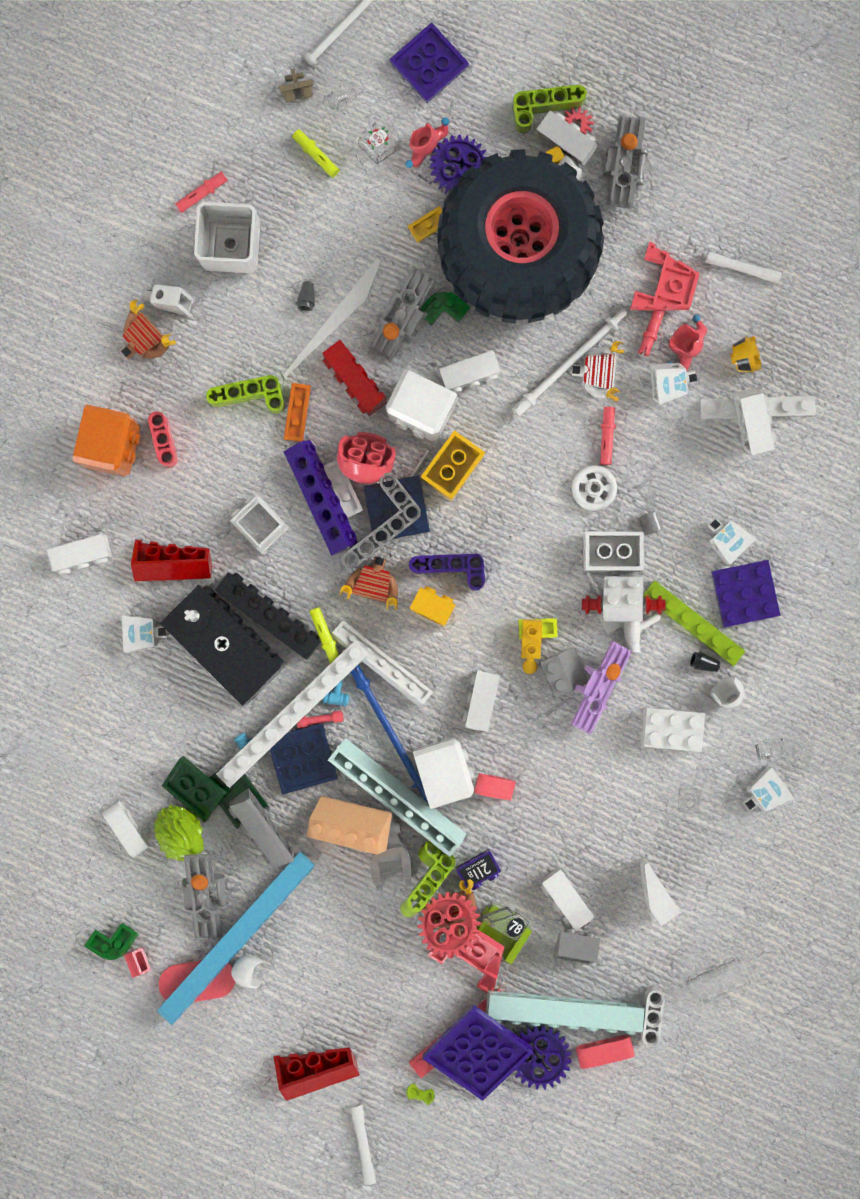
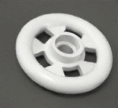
M591 465L584 467L575 475L572 481V495L575 501L584 509L591 511L602 510L608 507L616 497L617 483L615 477L608 469L602 466ZM587 474H595V478L587 480ZM605 477L609 484L604 486L600 479ZM580 484H585V492L579 491ZM592 485L597 486L598 489L596 492H593L591 490ZM603 491L608 493L604 500L599 497ZM587 495L595 498L594 503L586 501Z

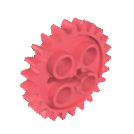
M446 892L444 897L443 894H438L439 900L432 897V904H426L428 909L421 910L424 917H418V919L423 921V924L417 927L423 929V931L418 935L425 937L422 944H428L427 950L431 951L434 949V955L440 953V957L445 958L447 954L448 958H453L455 953L457 957H461L460 951L467 954L466 947H474L471 941H478L475 933H481V931L476 929V926L482 923L476 921V919L480 917V914L474 913L477 907H470L472 901L469 899L465 901L466 897L463 895L459 897L458 893L454 892L451 896V893ZM458 907L459 914L453 917L452 912L454 908ZM437 914H440L441 920L436 924L434 918ZM463 918H465V921H464V922H462V923H456V922H458V921H461ZM449 921L456 923L450 925V929L444 927L449 925ZM463 926L465 933L459 937L458 929ZM443 927V928H440L439 930H437L436 932H434V929H435V928ZM445 933L446 941L441 943L440 936Z

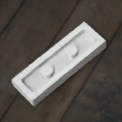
M337 460L324 465V470L332 482L334 492L340 499V505L347 517L350 518L363 512L349 478L341 472Z

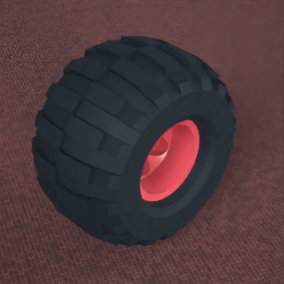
M525 149L511 150L508 157L501 158L498 153L488 156L482 160V166L477 169L472 166L459 178V184L450 189L444 201L437 229L438 254L441 260V268L446 280L451 282L454 292L464 303H471L475 306L476 312L488 318L491 314L502 318L501 322L515 324L516 320H528V323L544 320L545 316L552 313L556 315L568 308L573 300L583 294L597 270L604 244L602 232L604 222L599 205L595 206L593 201L595 195L587 181L585 180L583 183L576 178V169L568 163L564 162L560 166L552 162L553 155L539 151L538 157L526 155ZM519 219L522 224L514 225L512 220ZM537 226L540 231L534 233L530 230V227ZM503 230L507 235L499 237L496 233ZM518 241H521L522 244H520L519 247L516 246V243H518ZM539 245L542 247V250L536 252L532 247ZM502 249H506L509 254L503 252Z

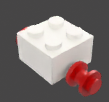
M604 576L603 600L602 595H598L597 599H591L589 595H586V599H582V610H585L586 614H589L591 610H597L598 614H601L603 608L604 621L643 622V609L645 607L646 615H649L650 611H657L658 615H662V611L666 609V599H662V595H659L657 599H651L649 595H646V603L643 601V577Z

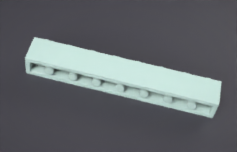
M346 738L328 759L330 763L449 857L461 845L466 836L464 831L435 808L430 809L429 804Z
M489 990L487 993L486 1014L499 1023L502 1020H508L512 1024L529 1022V1025L540 1026V1023L548 1024L549 1027L553 1028L565 1025L569 1029L586 1027L587 1030L598 1031L599 1028L611 1033H617V1030H621L627 1034H636V1032L643 1031L645 1009L641 1004Z

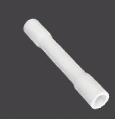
M710 251L705 260V263L733 269L777 284L782 275L781 272L733 260Z
M356 1103L350 1107L357 1134L364 1184L372 1185L376 1183L364 1124L363 1107L361 1103Z

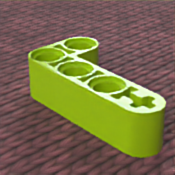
M570 85L516 93L512 106L515 129L523 134L529 132L532 126V114L582 107L587 96L586 88L582 85ZM560 96L563 98V101H556L554 98ZM536 99H543L544 103L539 104L536 102ZM523 101L526 105L519 106L517 102ZM521 119H525L528 121V123L524 125L521 124L519 121Z
M273 375L212 387L206 392V399L213 407H223L265 398L266 405L272 413L279 414L285 408L281 384ZM274 381L276 382V387L272 390L267 389V384ZM255 385L258 387L257 391L253 394L249 393V387ZM232 390H239V394L237 397H230V392ZM214 394H217L218 396H220V397H217V401H214V400L212 399V398H214ZM273 400H279L280 406L277 408H272L271 402Z
M427 841L418 850L419 859L429 868L400 906L401 913L408 918L413 917L424 908L456 864L453 855L449 857L430 841ZM420 889L424 890L425 895L421 893ZM413 901L417 902L411 907Z

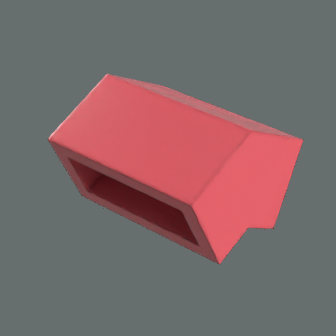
M137 948L124 954L132 978L151 971L143 948Z

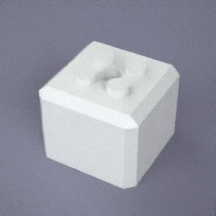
M200 203L197 206L194 255L200 266L205 271L254 273L258 268L260 220L253 206L249 204ZM229 240L236 242L235 247L232 249L226 248V242Z
M404 369L386 405L389 421L396 424V427L403 431L407 429L413 432V435L423 440L425 438L432 442L439 440L457 403V394L410 370Z
M451 737L413 749L414 759L430 809L472 796L474 787L471 780H475L472 768H467L466 761H469L466 749H461L458 739Z

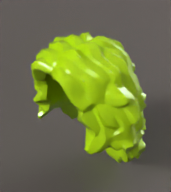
M169 805L168 808L164 807L161 809L154 822L155 838L159 842L158 845L161 847L160 851H164L167 858L184 862V855L202 853L204 844L202 838L203 828L200 826V820L190 810H186L181 806Z

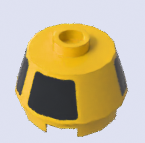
M745 336L732 345L733 353L730 354L732 365L736 364L738 372L755 373V371L762 370L760 353L755 344L757 343L755 336Z

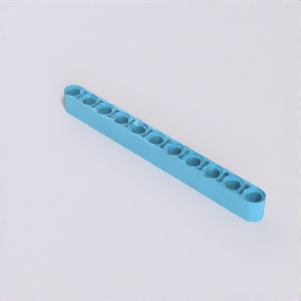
M302 852L294 858L293 862L287 865L157 1010L170 1025L179 1019L315 867V864Z

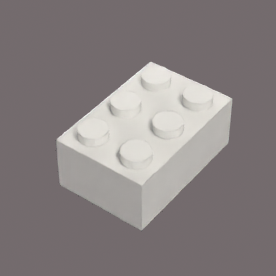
M757 388L732 393L743 448L751 455L774 450L776 436L774 432H771L770 425L773 424L771 414L767 412L766 406H769L767 395H764Z
M644 532L583 533V572H641L644 570Z
M644 707L640 745L643 747L702 752L705 713Z

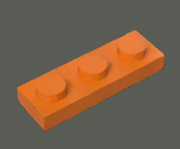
M292 383L284 433V440L304 441L311 385Z

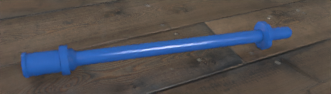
M358 664L350 672L357 684L356 688L364 692L414 781L411 788L417 787L422 798L428 802L421 778L369 687L371 681L366 678Z

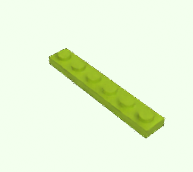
M655 580L644 592L643 597L645 599L646 595H649L651 599H657L659 595H662V599H666V609L662 612L730 665L735 666L746 652Z

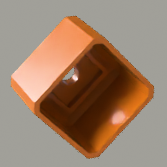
M86 404L73 452V462L87 469L125 477L130 474L132 464L135 462V450L140 441L139 433L141 427L139 423L128 413Z

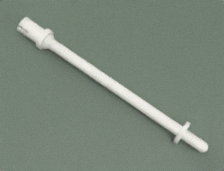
M626 309L620 310L612 319L606 317V324L532 393H525L523 398L511 408L512 411L520 417L530 406L533 407L536 404V398L611 329L615 331L618 329L617 323L627 315Z

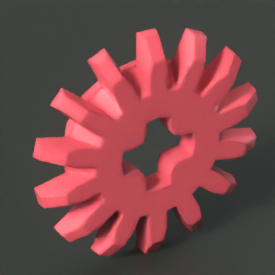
M572 107V113H569L567 110L565 111L567 115L565 117L566 122L571 124L574 119L576 121L581 120L580 132L586 135L587 130L592 132L593 129L589 125H594V122L588 121L592 118V115L585 116L588 112L587 110L580 113L581 107H578V112H575Z

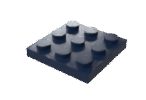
M420 476L398 479L420 508L421 514L417 521L395 538L430 532ZM394 480L383 482V485L391 487ZM380 483L363 486L372 532L399 512L381 488ZM398 492L395 495V501L398 503L404 502L405 494ZM413 507L408 508L406 512L409 518L416 517L418 513L417 509ZM395 519L392 521L391 527L394 530H399L402 527V522L399 519ZM379 531L376 534L378 541H385L387 538V534L384 531Z
M323 723L286 733L270 749L282 795L338 779L335 766L328 761L332 753Z

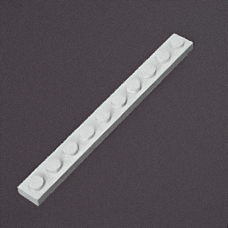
M355 640L216 775L230 788L370 653Z

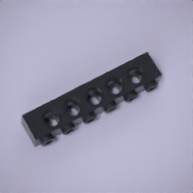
M228 572L215 591L305 660H309L322 643L319 640V635L313 630L310 632L303 628L305 624L297 618L293 621L288 617L290 614L282 607L276 608L273 605L274 601L267 595L264 598L259 595V589L251 583L249 586L243 583L244 578L238 573L232 574ZM239 586L244 589L241 597L235 595V589ZM253 598L259 600V606L255 609L250 607V601ZM269 609L273 610L275 614L272 620L265 618V612ZM283 621H287L290 624V628L286 632L280 629V624ZM300 632L305 635V640L301 644L295 640L296 634Z

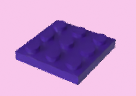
M432 22L389 59L394 68L426 103L430 102L469 67L468 61Z
M769 560L711 571L723 628L781 616Z

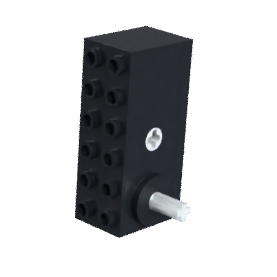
M198 584L160 624L242 706L248 705L285 668L282 664L284 660L278 654H272L269 651L270 646L265 641L258 640L255 637L257 633L251 627H245L242 624L243 619L238 614L231 613L228 610L230 606L225 601L217 599L215 597L216 592L211 587ZM223 640L227 641L225 643L227 647H222L224 645Z

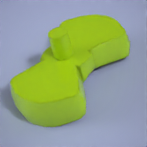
M414 1083L406 1089V1096L409 1100H422L426 1105H430L435 1099L433 1089L423 1091L418 1089Z

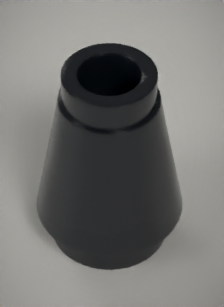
M699 651L692 654L690 666L694 667L695 670L718 672L720 661Z

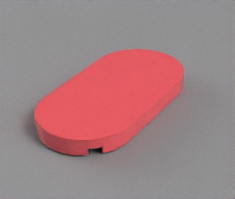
M202 960L174 964L168 967L159 979V991L162 997L167 1000ZM228 963L194 1002L221 998L231 992L236 983L231 975L233 967L231 963Z

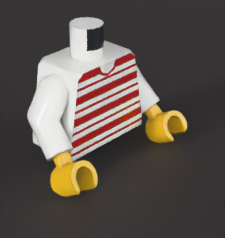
M615 341L612 345L603 346L590 352L584 358L583 366L572 365L571 376L582 377V386L595 398L619 400V398L614 396L616 392L621 393L620 390L614 387L617 355L614 353H624L623 349L618 350V346L624 344L623 342Z

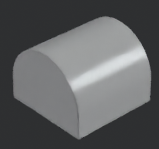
M658 511L639 517L645 535L664 529Z

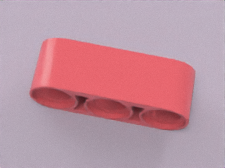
M154 411L149 415L148 423L157 458L162 465L172 468L177 464L178 456L169 421L161 412ZM162 417V423L159 426H155V419ZM166 435V443L160 444L159 438ZM166 454H171V461L165 463L164 456Z
M479 773L474 793L511 801L516 781Z
M620 1035L576 1047L579 1065L582 1069L618 1062L635 1056L630 1035Z

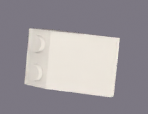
M641 858L639 859L644 903L647 906L645 911L654 923L658 922L662 926L681 912L650 865Z

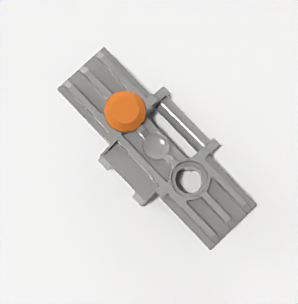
M619 115L615 145L609 146L606 149L607 163L602 174L603 177L610 175L606 201L608 206L632 209L636 186L644 185L645 160L649 153L647 149H642L646 119ZM632 156H638L636 175L630 174ZM618 180H624L627 184L621 185Z
M414 267L411 268L400 290L393 289V295L385 310L378 317L382 324L369 346L371 350L392 361L406 334L413 337L417 335L418 331L415 330L421 318H426L428 312L422 311L420 308L435 282L434 279ZM409 292H413L415 295L413 303L410 302L407 295ZM400 298L402 302L391 321L388 318Z
M212 854L184 855L187 878L182 880L185 910L190 911V915H192L195 938L222 937L219 910H225L229 907L225 897V875L214 873ZM215 883L218 900H213V897L209 896V887H214ZM206 910L210 913V916L204 917L200 914V911Z

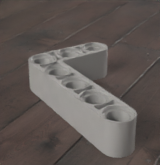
M385 473L383 477H380L379 483L399 512L343 555L342 563L346 568L354 569L420 517V508L398 479L391 473ZM384 477H391L394 480L391 487L383 485ZM398 492H402L406 496L402 503L395 501V495ZM413 507L417 509V516L409 518L406 514L408 508ZM395 519H399L402 522V527L399 530H394L391 527V523ZM379 531H384L387 534V538L383 542H379L376 539V534ZM364 543H369L372 546L368 554H364L361 551V546ZM351 554L356 557V563L352 566L346 563V557Z

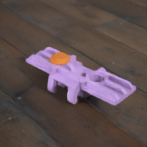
M612 641L598 670L586 665L584 671L588 672L591 677L586 686L577 684L575 690L585 696L571 725L589 734L592 733L603 710L607 709L605 704L616 682H620V675L632 651Z

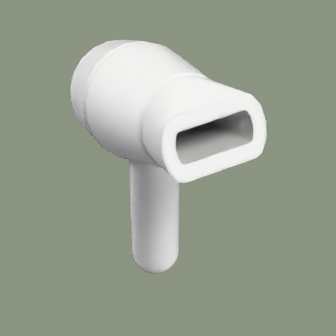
M658 613L641 623L623 622L628 650L640 652V633L661 619Z

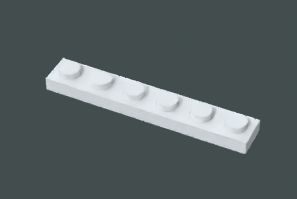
M815 396L768 397L769 406L766 407L771 417L816 415ZM733 398L701 399L699 401L700 420L737 418Z
M342 621L332 632V638L346 649L357 640L370 653L362 662L420 708L432 694V690L346 622Z

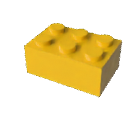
M454 430L420 478L424 483L452 502L484 458L486 452Z
M425 586L424 589L420 587L410 606V610L445 627L455 607L453 599L444 594L442 598L435 595L436 590Z

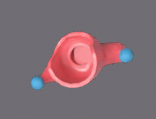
M447 117L442 118V125L434 129L430 124L426 123L425 127L413 131L409 143L413 155L411 160L405 162L407 168L419 167L424 157L431 154L434 148L436 149L438 142L448 135L449 119Z
M699 315L692 317V321L697 326L696 330L687 324H683L674 332L669 341V348L679 356V363L686 368V371L690 367L692 358L702 351L704 345L703 338L707 333V327L701 322Z

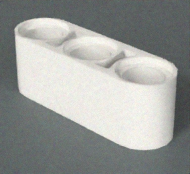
M117 801L102 812L103 817L132 858H135L150 847L147 838L120 801Z
M650 986L645 990L643 1000L645 1011L643 1031L640 1032V1037L648 1047L656 1046L660 1041L665 999L661 990L656 986ZM653 993H658V999L651 1001L650 996ZM650 1013H657L654 1020L647 1019ZM648 1032H653L654 1037L652 1039H645V1035Z

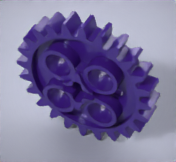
M460 134L456 140L453 135L450 136L449 141L444 138L443 144L440 142L437 144L438 149L434 148L432 152L434 155L429 159L434 162L429 165V168L434 169L430 176H436L433 183L439 182L438 189L444 187V194L450 191L453 186L456 187L459 184V178L472 166L475 169L482 166V160L486 158L483 156L486 150L480 151L479 149L482 144L480 143L476 146L474 144L475 139L469 142L468 135L464 140H462ZM449 151L455 152L457 158L451 157ZM467 157H472L475 163H470ZM445 170H450L453 176L446 175Z
M545 1024L542 1025L541 1029H538V1026H534V1030L527 1026V1033L520 1030L521 1039L528 1044L532 1043L539 1055L544 1054V1061L552 1070L549 1071L541 1058L537 1059V1053L534 1050L532 1056L516 1069L515 1077L522 1076L521 1083L523 1084L525 1081H528L529 1088L532 1084H535L536 1090H538L539 1085H542L544 1090H546L547 1084L554 1088V1081L560 1084V1076L566 1078L564 1070L570 1071V1067L567 1064L572 1063V1059L568 1058V1056L572 1055V1052L566 1050L570 1047V1044L563 1043L566 1039L565 1036L559 1038V1030L553 1033V1027L545 1030ZM544 1039L547 1041V1045L540 1047L537 1045V1041ZM557 1055L559 1060L553 1063L549 1060V1057ZM536 1067H542L544 1072L536 1074L533 1070Z

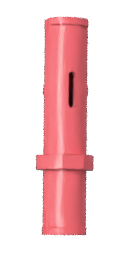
M220 171L209 180L205 179L202 185L176 202L175 205L183 213L208 194L215 193L214 190L228 180L223 172Z
M653 310L646 332L642 336L643 340L638 350L640 355L645 350L643 356H650V351L653 343L657 340V332L666 310Z
M604 407L603 424H601L600 464L612 465L614 429H616L614 424L615 408Z

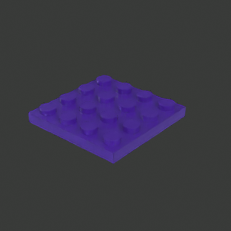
M473 1004L423 1053V1060L483 1101L534 1050L530 1044Z

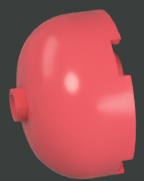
M357 432L356 436L348 437L346 435L340 440L337 451V463L341 472L352 481L362 484L377 483L380 477L392 471L396 456L395 448L387 444V439L379 435Z

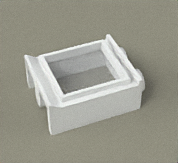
M257 494L255 497L252 495L246 500L244 508L241 510L237 509L231 515L232 519L230 522L262 555H265V551L272 544H276L279 541V537L286 531L289 532L291 528Z

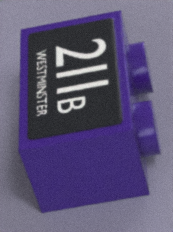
M490 849L456 867V871L461 880L464 881L465 887L468 888L467 880L471 879L473 881L472 891L481 887L483 881L487 879L489 881L494 880L499 876L498 873L501 872Z

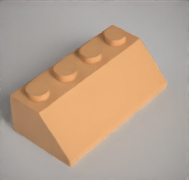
M321 796L309 818L307 837L377 855L387 850L392 812Z

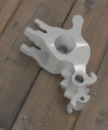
M393 813L387 850L377 855L372 854L371 875L377 891L383 890L382 886L385 885L384 876L397 873L404 874L406 886L411 885L410 852L398 836L401 833L399 821L394 822Z

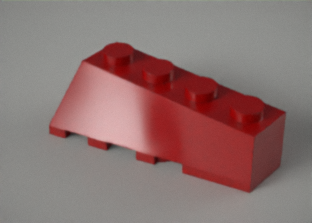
M338 340L322 353L324 357L322 362L328 369L332 368L336 374L333 376L339 384L344 383L347 387L345 391L351 399L355 398L359 404L356 406L362 414L367 413L368 416H371L387 404L386 395L382 391L379 392L377 384L373 379L367 377L368 374L359 363H356L355 357L341 340Z
M135 539L131 559L134 582L211 579L213 565L209 548L193 546L179 548L176 544L163 546L158 545V542L150 541L147 544L142 543V540Z
M350 1047L325 1050V1052L321 1053L312 1051L304 1055H297L295 1053L289 1054L286 1057H281L280 1055L273 1056L279 1091L286 1101L360 1076L356 1057Z

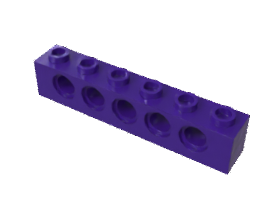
M311 440L300 441L283 451L331 556L355 546L358 543L356 534L348 522V517L340 505V499L334 492L332 482L328 478L324 465L316 453V447Z

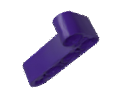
M479 554L414 556L409 561L410 570L414 574L467 572V585L473 591L482 589L485 583L484 560ZM472 558L480 560L481 564L478 568L471 567L470 560ZM425 559H429V570H426V566H421L420 570L412 567L416 560H419L421 564H426ZM439 559L442 562V567L434 569L431 566L433 560ZM459 559L461 567L458 569L452 568L451 560ZM471 578H480L481 585L473 587L470 583Z

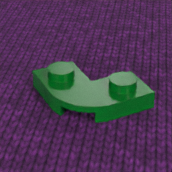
M452 292L434 293L420 308V310L428 312L426 318L423 319L431 326L443 312L459 323L471 309L468 304L464 303Z
M121 923L111 939L95 929L84 946L105 960H116L129 950L139 934Z

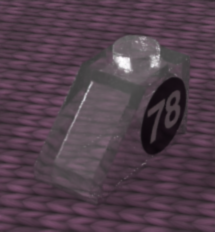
M508 906L484 914L481 917L490 927L516 942L530 923L524 917V912L518 908L513 910Z

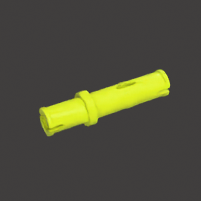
M300 129L294 132L292 138L303 148V152L305 154L308 153L334 178L340 169L316 146L314 140H310Z
M320 607L311 609L309 613L322 642L321 648L325 650L331 664L339 656L335 646L336 641L332 639Z

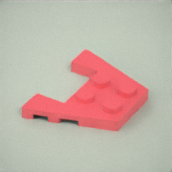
M649 241L644 260L662 265V270L655 295L650 296L635 291L630 310H689L699 273L680 260L676 261L669 256L668 252L665 250L661 251L655 247L656 244Z
M465 929L461 931V936L464 935ZM481 932L475 933L478 941H471L474 947L467 946V954L460 951L461 957L459 958L484 973L476 987L488 993V990L494 991L505 946ZM434 949L429 951L428 956L440 964H443L448 957L447 954L445 958L440 957V953L434 955Z

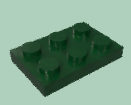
M184 756L179 758L162 784L163 788L204 823L209 820L227 794L226 791Z
M216 773L209 777L227 792L219 806L236 829L240 827L241 822L230 814L228 810L230 808V800L249 788L263 808L268 806V803L246 774L230 788Z

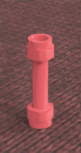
M340 710L333 711L332 714L313 717L304 716L297 723V727L305 728L308 725L332 721L334 723L344 722L343 712Z

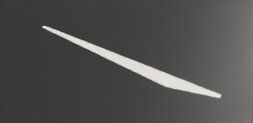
M378 257L283 374L285 378L367 299L381 262Z

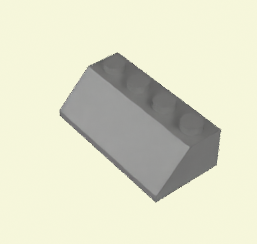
M249 788L229 801L230 808L228 810L233 818L240 820V827L246 834L249 833L251 835L253 845L263 851L262 856L268 864L271 863L275 868L294 861L292 846Z

